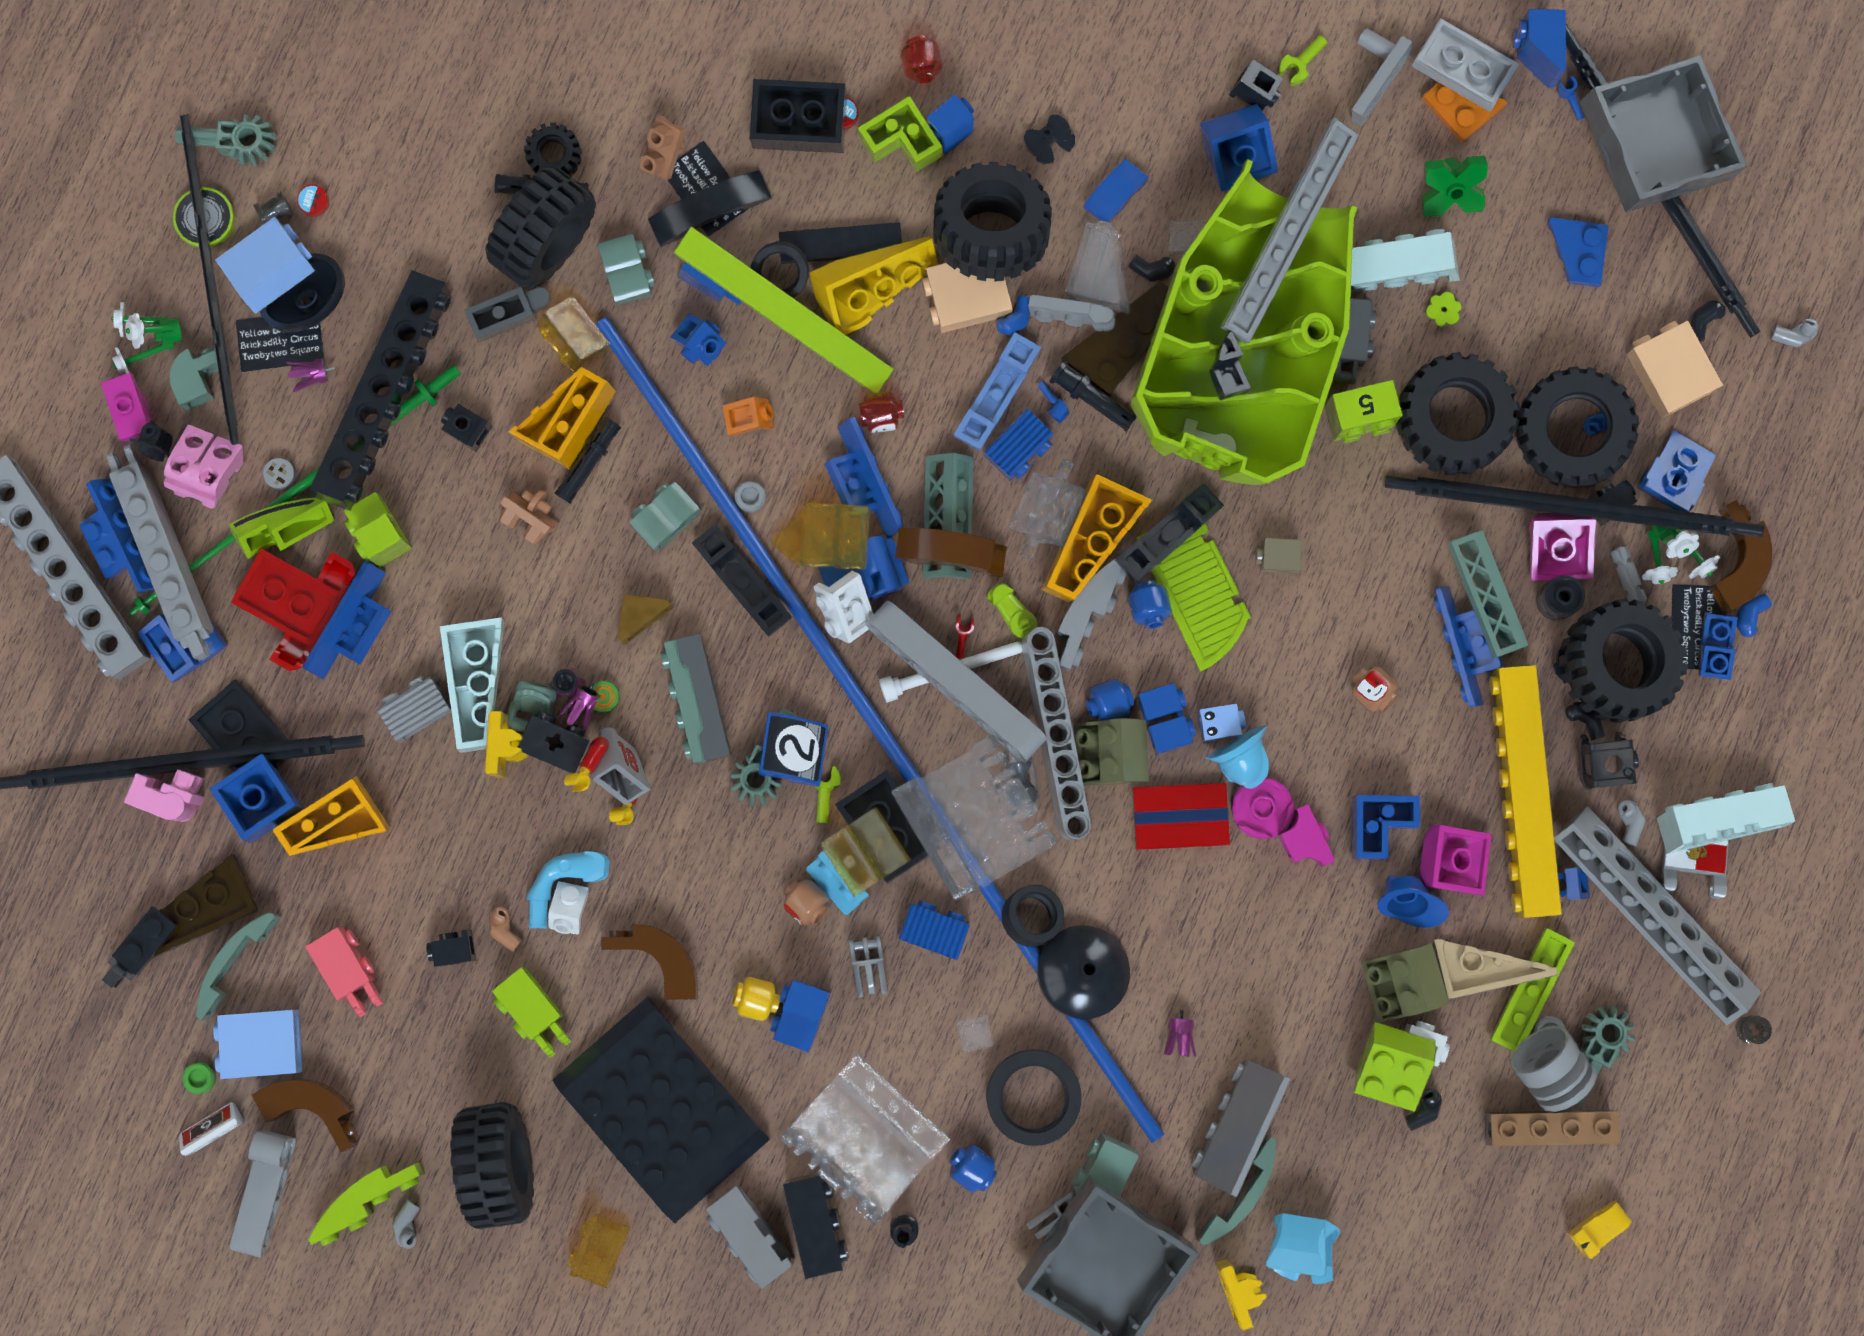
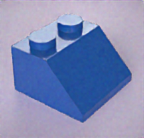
M1528 9L1524 18L1519 20L1517 29L1513 30L1512 47L1517 48V58L1547 88H1554L1566 71V10Z
M1257 104L1199 123L1205 151L1221 192L1231 188L1240 175L1243 164L1247 159L1253 161L1249 172L1255 180L1278 172L1269 120Z
M260 754L209 788L241 839L249 843L255 842L304 809L288 783L264 754Z

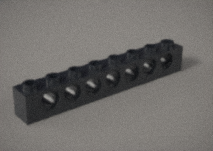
M411 270L312 482L310 490L317 499L351 511L354 503L357 504L363 494L362 485L366 476H370L374 471L376 465L375 457L378 450L387 443L388 429L391 422L398 418L401 412L403 396L405 393H409L413 386L415 370L417 366L423 364L426 358L428 342L430 339H434L438 332L440 316L450 306L452 297L445 282ZM428 306L424 313H415L419 307ZM416 333L412 340L403 341L406 334ZM395 360H403L398 368H390ZM390 387L386 395L378 396L381 388ZM378 414L374 422L365 423L369 415ZM365 441L362 449L352 451L355 443ZM352 469L351 474L347 478H339L343 470Z

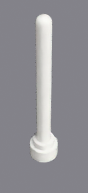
M1019 641L961 659L960 661L969 669H973L1021 653L1022 643ZM919 673L902 679H898V677L892 678L891 676L879 679L886 703L897 700L898 696L902 695L905 690L929 683Z

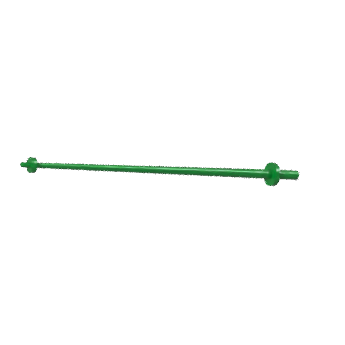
M452 365L426 386L420 379L415 381L414 383L419 391L401 404V412L395 421L392 420L390 427L426 400L432 407L437 405L438 403L433 395L461 375L458 368ZM365 441L355 443L352 451L360 450L364 446ZM319 467L267 507L289 502L312 485ZM233 534L228 535L190 564L189 569L191 573L236 541ZM156 592L144 600L140 596L135 598L134 602L137 606L131 609L129 614L133 616L140 610L147 614L150 611L148 604L158 598Z

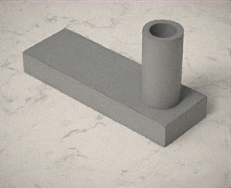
M1366 28L1359 37L1358 45L1385 60L1351 110L1352 122L1361 127L1412 54V41L1401 36L1397 44H1394Z

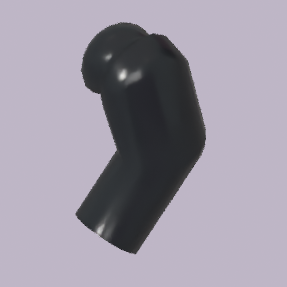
M1135 255L1128 268L1150 282L1170 277L1176 267L1175 261L1170 257H1163L1161 260L1148 263L1138 255Z
M1574 702L1573 705L1566 707L1565 714L1569 721L1579 720L1585 723L1591 741L1606 737L1601 720L1594 717V710L1585 712L1580 708L1582 702Z

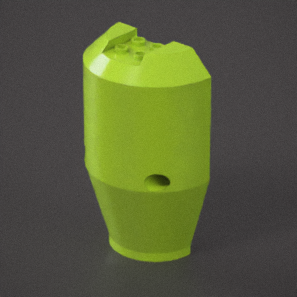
M1247 159L1234 184L1176 265L1131 399V407L1151 445L1163 456L1174 453L1179 457L1200 463L1208 469L1219 470V478L1221 480L1249 485H1262L1305 466L1349 331L1353 226L1358 207L1351 205L1345 208L1321 207L1250 342L1244 344L1236 338L1243 353V356L1238 361L1251 389L1245 394L1220 401L1209 372L1219 348L1228 334L1220 326L1288 198L1280 196L1258 183L1249 172L1253 161ZM1185 419L1198 421L1196 430L1213 435L1220 433L1230 435L1235 440L1236 451H1230L1187 432L1182 433Z

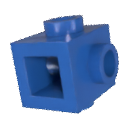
M690 313L670 336L683 348L680 352L683 357L693 364L699 361L706 366H709L719 356L722 348L727 343L718 335L721 330L708 319L703 321Z

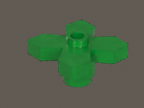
M1484 155L1467 157L1462 163L1455 158L1426 161L1424 163V180L1432 189L1422 195L1421 208L1424 217L1442 216L1454 203L1465 213L1484 211L1485 194L1483 189L1476 185L1487 178L1488 163Z

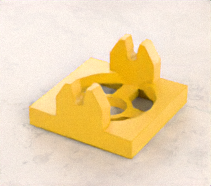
M490 711L488 718L485 772L495 778H506L507 761L519 762L529 757L528 754L522 752V749L517 748L519 741L523 740V736L510 729L509 715L502 711Z
M1227 1259L1216 1262L1215 1266L1234 1322L1243 1331L1253 1328L1248 1310L1260 1306L1267 1297L1266 1293H1259L1261 1291L1259 1286L1262 1285V1281L1257 1280L1255 1274L1246 1272L1235 1274L1232 1264Z

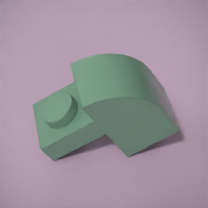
M215 347L203 350L198 358L192 351L186 349L176 357L169 373L170 385L179 406L186 411L215 399L206 379V376L218 371ZM227 352L228 363L230 366L233 365V362L229 356V353Z

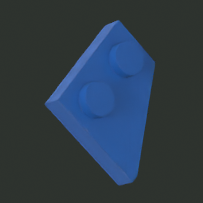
M1550 217L1547 225L1549 230H1552L1557 244L1555 248L1559 259L1563 261V270L1568 283L1599 288L1602 282L1609 225Z

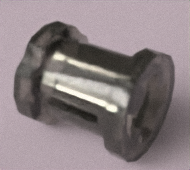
M281 191L277 193V197L261 205L259 203L253 205L263 225L273 217L279 220L285 216H294L288 201Z
M1751 1015L1742 1017L1736 1024L1737 1036L1742 1042L1748 1044H1763L1770 1039L1772 1026L1766 1018ZM1750 1024L1756 1025L1755 1029L1759 1031L1758 1035H1752L1753 1031L1749 1029Z

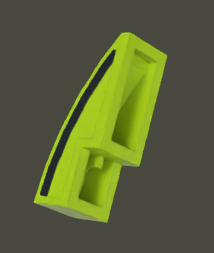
M306 498L264 508L228 525L238 546L249 559L258 554L261 549L265 550L274 544L281 551L335 520L327 502L317 498Z

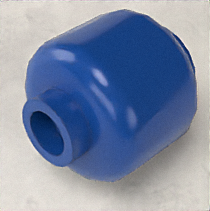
M1156 581L1141 582L1135 585L1133 591L1129 594L1128 602L1135 623L1146 625L1147 629H1155L1164 625V620L1170 617L1172 608L1167 589Z
M1111 679L1092 686L1089 691V699L1085 700L1089 715L1091 717L1096 716L1099 721L1125 718L1130 713V707L1134 706L1129 686L1126 683L1122 684L1117 679Z
M969 1145L964 1149L959 1147L949 1159V1163L952 1164L950 1177L969 1192L986 1190L996 1177L997 1171L994 1170L995 1160L978 1146Z

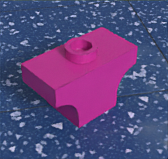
M131 373L101 383L120 441L126 442L130 438L139 437L145 424L154 423L145 394L140 391Z
M1308 804L1294 810L1295 820L1293 826L1288 831L1278 835L1291 864L1303 858L1316 861L1320 867L1334 862L1335 858L1326 842L1330 837L1322 822L1317 823Z

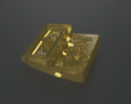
M803 504L799 564L803 567L833 566L836 569H866L870 508L847 504Z
M877 807L820 843L854 897L911 861Z

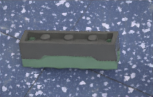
M701 634L664 642L665 651H661L660 654L664 669H670L673 680L668 681L672 700L678 699L680 710L675 711L679 729L685 728L687 741L682 743L686 759H692L693 763L698 765L732 756Z

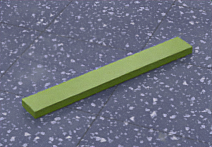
M693 227L689 228L674 250L673 254L874 395L878 394L894 370Z

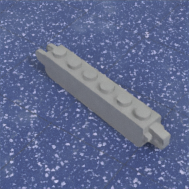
M132 444L124 446L125 455L129 462V465L122 467L116 453L107 454V460L112 473H109L110 479L174 640L180 642L184 649L189 647L194 659H198V661L211 656L205 639L210 637V633H213V626L154 478L149 469L142 465Z

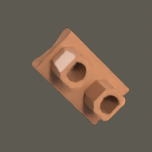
M663 116L656 117L654 127L650 129L648 134L649 144L646 155L641 158L639 167L651 175L656 174L665 180L671 179L678 154L684 152L685 144L682 140L686 129L670 123Z
M542 489L535 495L526 490L522 497L514 492L509 497L504 496L500 503L504 508L499 521L510 528H515L521 519L529 523L523 536L532 544L540 543L547 534L555 531L560 524L547 515L551 511L552 506L544 502L547 492Z

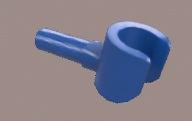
M1570 76L1568 81L1571 89L1564 88L1562 82L1559 81L1557 93L1561 98L1568 100L1577 121L1585 117L1575 95L1578 84L1575 77Z
M1042 381L1037 386L1053 405L1049 409L1048 414L1054 420L1061 423L1069 413L1067 405L1062 400L1057 399L1044 381Z

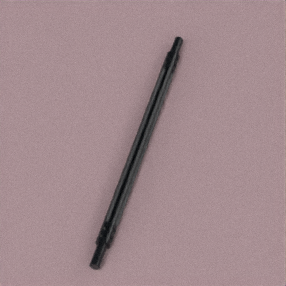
M1566 24V47L1571 53L1569 58L1589 89L1592 90L1594 87L1607 84L1587 49L1580 46ZM1680 197L1662 201V205L1714 285L1729 312L1736 315L1750 338L1760 333V329L1745 307L1747 305L1746 301Z
M1386 476L1385 488L1413 491L1415 495L1725 536H1730L1731 533L1763 537L1764 525L1733 521V517L1425 477L1409 479Z
M333 735L30 770L22 775L0 777V790L26 786L28 789L130 778L135 777L136 773L147 776L177 772V769L189 771L247 764L260 754H264L269 761L334 754L336 750L365 747L364 735L334 738Z

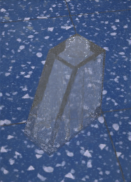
M1097 221L1096 224L1087 222L1065 291L1071 300L1103 305V307L1107 306L1112 310L1129 314L1130 303L1121 237L1114 228V225L1108 222Z

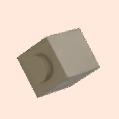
M1264 538L1262 545L1256 547L1255 563L1261 564L1260 573L1297 575L1301 571L1302 540Z

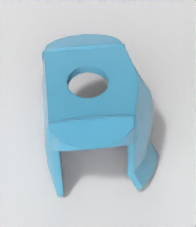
M1285 1213L1276 1215L1273 1221L1277 1232L1266 1261L1267 1267L1274 1269L1278 1274L1293 1281H1297L1300 1274L1311 1275L1313 1284L1333 1281L1332 1244L1338 1238L1340 1229L1327 1220Z

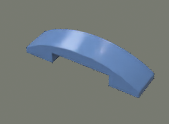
M1016 332L1013 334L993 372L955 431L954 437L981 451L1024 381L1041 350L1040 346Z

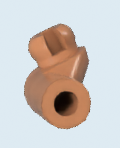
M496 907L489 916L490 934L492 938L514 953L523 940L510 931L509 911L505 907Z

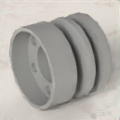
M1559 1026L1543 1028L1528 1036L1513 1052L1510 1061L1512 1070L1521 1082L1529 1088L1530 1094L1545 1111L1556 1112L1577 1104L1590 1092L1597 1078L1595 1068L1587 1060L1585 1054L1579 1051L1577 1043L1567 1030Z

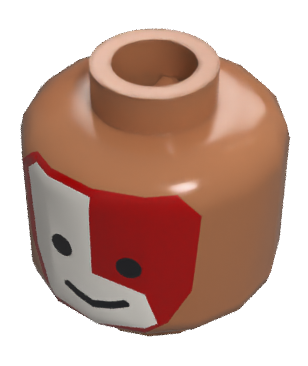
M1364 667L1352 680L1356 684L1352 691L1353 697L1370 712L1386 711L1399 696L1396 692L1398 689L1397 681L1381 667H1373L1370 670Z
M805 879L800 883L794 881L784 891L786 896L784 909L801 925H817L830 910L828 905L829 895L811 879Z

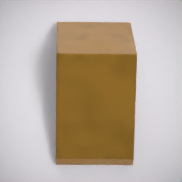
M624 594L618 639L626 645L673 609L672 605L666 599Z

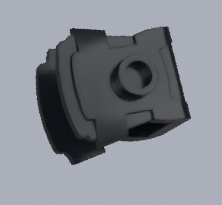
M1617 731L1615 741L1590 743L1586 734L1580 735L1577 742V751L1579 754L1580 781L1585 790L1637 784L1635 769H1638L1639 759L1637 751L1634 750L1633 740H1626L1625 735ZM1610 755H1616L1617 772L1614 773L1608 772L1604 765L1606 758Z

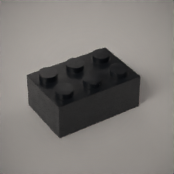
M753 79L749 137L752 148L844 153L848 95L845 83Z
M888 770L835 804L887 884L939 850V847Z
M823 1171L786 1180L783 1188L805 1279L842 1271L845 1261H848L849 1253L845 1239L839 1240L837 1230H840L842 1225L838 1208L832 1209L830 1198L834 1196L831 1178H824Z

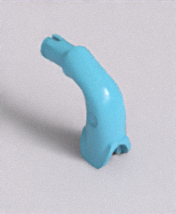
M584 851L559 855L545 863L526 896V900H529V928H547L548 900H551V888L555 880L564 877L583 878V882L604 880L609 875V858L600 852Z

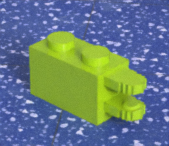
M526 967L518 969L492 991L496 996L493 1002L504 1015L509 1012L516 1021L512 1025L523 1039L528 1036L530 1040H535L550 1058L556 1053L551 1043L542 1035L546 1030L551 1028L556 1034L557 1039L565 1045L571 1042L567 1033L557 1022L564 1017L563 1013Z

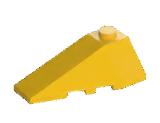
M930 236L836 260L809 272L815 299L828 323L847 335L866 326L873 320L871 316L883 306L888 307L894 302V296L905 287L911 288L926 275V268L937 266L938 262L933 240Z

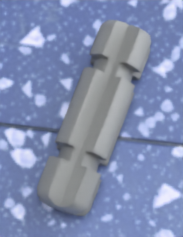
M1622 546L1612 550L1611 557L1614 564L1617 563L1618 565L1616 570L1624 591L1627 590L1628 595H1626L1628 602L1634 599L1646 602L1647 597L1644 589L1639 587L1642 584L1635 565L1629 560L1631 555L1628 547Z

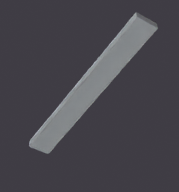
M1336 118L1331 119L1327 124L1220 328L1228 333L1233 332L1235 338L1244 344L1249 343L1359 135Z

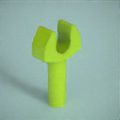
M1319 35L1298 57H1292L1287 54L1281 61L1278 75L1281 76L1290 67L1295 68L1297 74L1291 79L1290 86L1302 84L1309 75L1306 65L1328 44L1327 40Z
M835 766L832 767L830 781H821L820 787L815 786L818 789L816 823L828 824L830 793L835 787L841 785V777Z

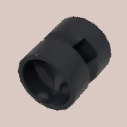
M1559 576L1541 587L1536 597V605L1539 612L1545 618L1553 621L1563 620L1578 612L1583 606L1585 591L1582 584L1575 578Z

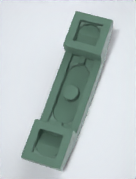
M267 913L241 928L223 946L211 963L201 985L196 1009L197 1018L200 1020L210 1019L227 995V993L217 987L248 942L251 939L256 942H264L282 916L277 913Z
M1269 1135L1266 1136L1253 1160V1164L1260 1168L1225 1220L1215 1213L1212 1215L1197 1237L1201 1244L1207 1245L1234 1229L1249 1214L1261 1197L1271 1175L1276 1153V1140Z

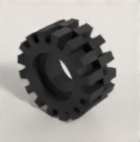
M550 122V126L547 127L545 123L541 124V129L538 131L534 128L531 131L533 135L531 137L527 136V146H524L525 158L532 172L534 171L536 174L537 172H542L544 168L553 167L561 169L569 176L572 171L576 173L578 170L577 164H581L580 154L582 152L574 133L570 129L567 130L563 124L557 126L556 122ZM550 142H558L565 149L563 158L556 163L546 162L542 158V149Z

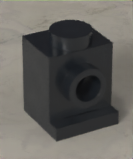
M1252 59L1240 74L1229 96L1232 98L1237 96L1251 106L1257 104L1263 111L1266 106L1272 108L1280 97L1281 92L1277 89L1283 79Z
M457 404L455 409L449 407L441 419V423L444 424L442 430L445 434L475 452L478 451L492 429V425L487 420L460 404ZM462 419L467 420V427L459 429L458 424Z
M1627 480L1622 481L1617 486L1610 482L1596 492L1599 498L1595 493L1587 498L1632 505L1637 502L1635 498L1636 491ZM1596 519L1600 526H1603L1605 523L1610 521L1604 519Z
M461 930L462 937H458L457 932L439 934V941L426 944L429 962L433 961L434 967H442L476 961L472 930Z

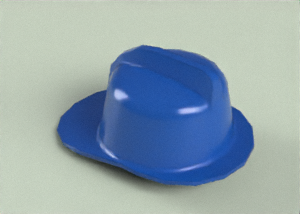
M1389 875L1386 879L1384 895L1377 902V908L1382 914L1418 928L1438 926L1445 922L1449 916L1447 904L1440 898L1429 894L1424 883L1415 876L1398 877Z

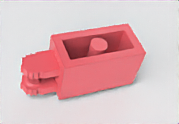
M337 927L305 946L336 1000L340 1001L347 998L355 1013L362 1017L366 1014V1010L356 994L359 990L364 988L370 1001L378 1007L383 1004V1000L373 984L375 979L372 973L375 970L366 956H360L356 949L359 943L350 929L346 931L344 927Z

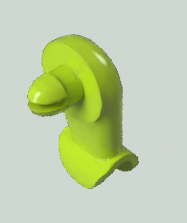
M1006 583L997 584L987 593V600L991 605L998 608L1010 631L1016 637L1023 638L1027 632L1037 628V620L1012 594L1014 590Z

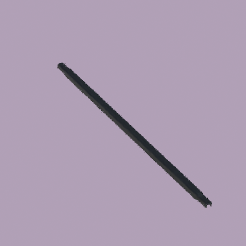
M187 113L182 116L180 115L182 140L226 423L229 430L230 443L237 445L240 443L237 427L238 421L193 132L191 131L189 114Z

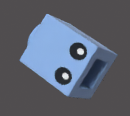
M1237 704L1200 709L1197 712L1202 743L1240 737L1242 735L1241 729H1246L1243 710L1238 711Z

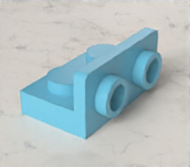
M828 848L822 851L818 858L806 868L809 875L829 895L830 899L844 915L851 913L869 897L868 893Z

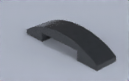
M758 170L730 178L691 194L648 218V221L661 248L683 238L690 227L696 229L743 208L745 211L772 198Z
M1204 483L1201 484L1179 506L1141 539L1133 543L1115 561L1137 583L1210 520L1224 506L1223 503Z
M716 523L692 542L693 546L768 637L793 618Z

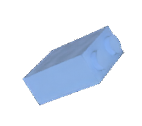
M273 217L215 259L240 297L255 314L315 271L308 261L312 258L309 251L302 242L297 245L294 242L299 237L288 223L282 226L276 217Z
M299 1009L217 1016V1022H214L213 1035L215 1041L219 1042V1054L215 1055V1069L217 1073L220 1072V1079L303 1072Z

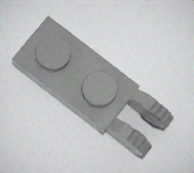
M1032 295L1029 299L1028 307L1031 317L1041 322L1060 320L1065 321L1067 325L1075 327L1088 324L1092 325L1095 331L1104 330V332H1109L1115 325L1114 312L1107 306L1103 307V305L1091 304L1089 302Z

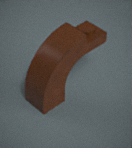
M1737 500L1718 510L1721 516L1733 517V521L1750 523L1751 516L1749 511L1743 504L1739 505ZM1764 521L1757 523L1764 525L1763 537L1732 533L1738 546L1737 563L1728 576L1708 587L1724 614L1751 599L1762 587L1768 576L1772 562V542Z
M899 528L895 559L916 565L952 566L993 577H1003L1007 546L997 544L995 540L966 533L926 528Z
M633 924V937H628V931H609V937H601V950H641L653 956L663 971L664 1000L698 999V978L694 963L683 945L667 932L652 926Z
M292 1079L268 1085L252 1094L266 1122L274 1121L294 1109H305L315 1113L324 1121L340 1152L348 1151L358 1145L355 1140L358 1134L350 1120L345 1121L343 1118L354 1111L352 1106L338 1091L324 1083L309 1079Z

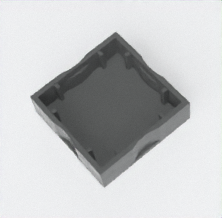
M1701 55L1664 66L1647 75L1630 76L1594 87L1580 101L1625 213L1732 180L1747 167L1731 126L1727 123L1721 112L1716 90Z
M1088 1176L1021 1272L1017 1281L1022 1292L1056 1314L1078 1323L1091 1336H1142L1152 1322L1153 1316L1161 1302L1175 1289L1199 1253L1190 1241L1093 1177Z

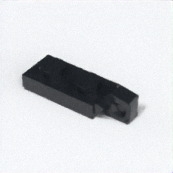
M152 906L111 955L113 957H111L108 963L112 967L103 977L102 981L111 988H117L125 977L128 980H132L135 975H139L175 932L178 925L155 906Z

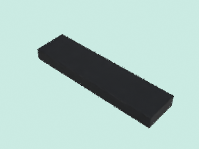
M896 222L779 232V241L789 242L799 247L806 255L808 262L840 260L901 244V224ZM780 253L781 264L796 263L790 256Z

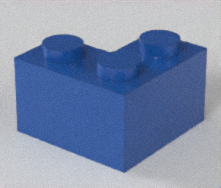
M1355 795L1352 797V859H1388V829L1420 828V796Z
M793 980L791 985L785 984L779 1002L784 1003L782 1015L776 1013L770 1031L775 1033L773 1040L810 1052L831 992L799 980Z

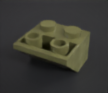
M1120 718L1074 724L1075 745L1083 786L1149 782L1146 719Z
M1432 943L1361 962L1379 1023L1429 1012L1450 1004Z

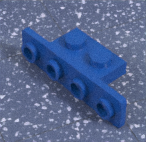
M855 417L848 418L838 427V430L849 454L828 460L824 465L848 519L850 520L875 511L886 538L892 537L899 532V528H903L902 516L899 510L895 508L890 497L888 484L882 479L877 468L876 457L870 452L865 441L863 428L857 423Z
M111 479L90 480L86 483V486L98 511L79 524L105 579L114 578L127 569L138 592L154 590Z
M364 561L303 664L305 670L324 679L339 653L361 665L392 612L371 600L385 576L383 570Z
M1441 586L1435 588L1437 596H1434L1437 611L1440 614L1442 613L1445 622L1443 626L1444 637L1448 643H1451L1454 655L1451 657L1455 671L1460 673L1463 683L1460 686L1462 698L1469 704L1470 708L1484 705L1476 675L1504 667L1502 656L1493 659L1474 610L1458 615L1450 587ZM1484 607L1486 615L1490 617L1487 607Z

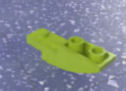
M420 1162L392 1176L387 1166H382L350 1186L334 1201L316 1224L308 1239L310 1244L313 1245L320 1241L323 1247L340 1238L337 1232L347 1227L353 1232L368 1224L366 1217L374 1214L369 1202L372 1201L373 1205L376 1206L390 1199L389 1192L399 1186L403 1192L419 1184L417 1177L425 1174Z

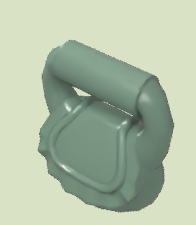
M519 681L515 687L514 699L508 709L509 724L512 729L524 732L529 721L515 717L518 710L539 715L540 711H544L553 715V706L557 696L555 689L533 681Z

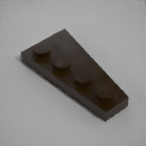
M1159 281L1114 316L1115 325L1112 330H1109V332H1104V330L1095 331L1065 354L1061 360L1068 361V366L1082 376H1089L1091 383L1110 397L1149 347L1169 287L1162 281Z
M235 854L229 855L220 865L202 876L188 890H184L165 908L160 909L163 914L178 925V928L152 959L259 911Z

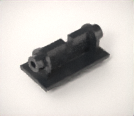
M147 423L142 427L138 440L130 438L129 441L138 446L137 451L145 454L146 457L163 462L165 458L170 456L169 451L173 438L170 433L160 428L157 424Z

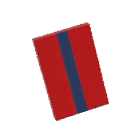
M1226 783L1132 788L1136 850L1230 845Z

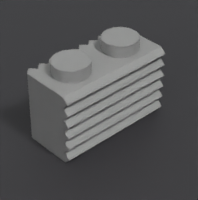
M420 676L408 684L409 690L401 695L397 692L392 693L381 701L383 706L378 708L377 711L395 741L399 743L404 742L452 712L449 702L432 677L425 679L424 676Z

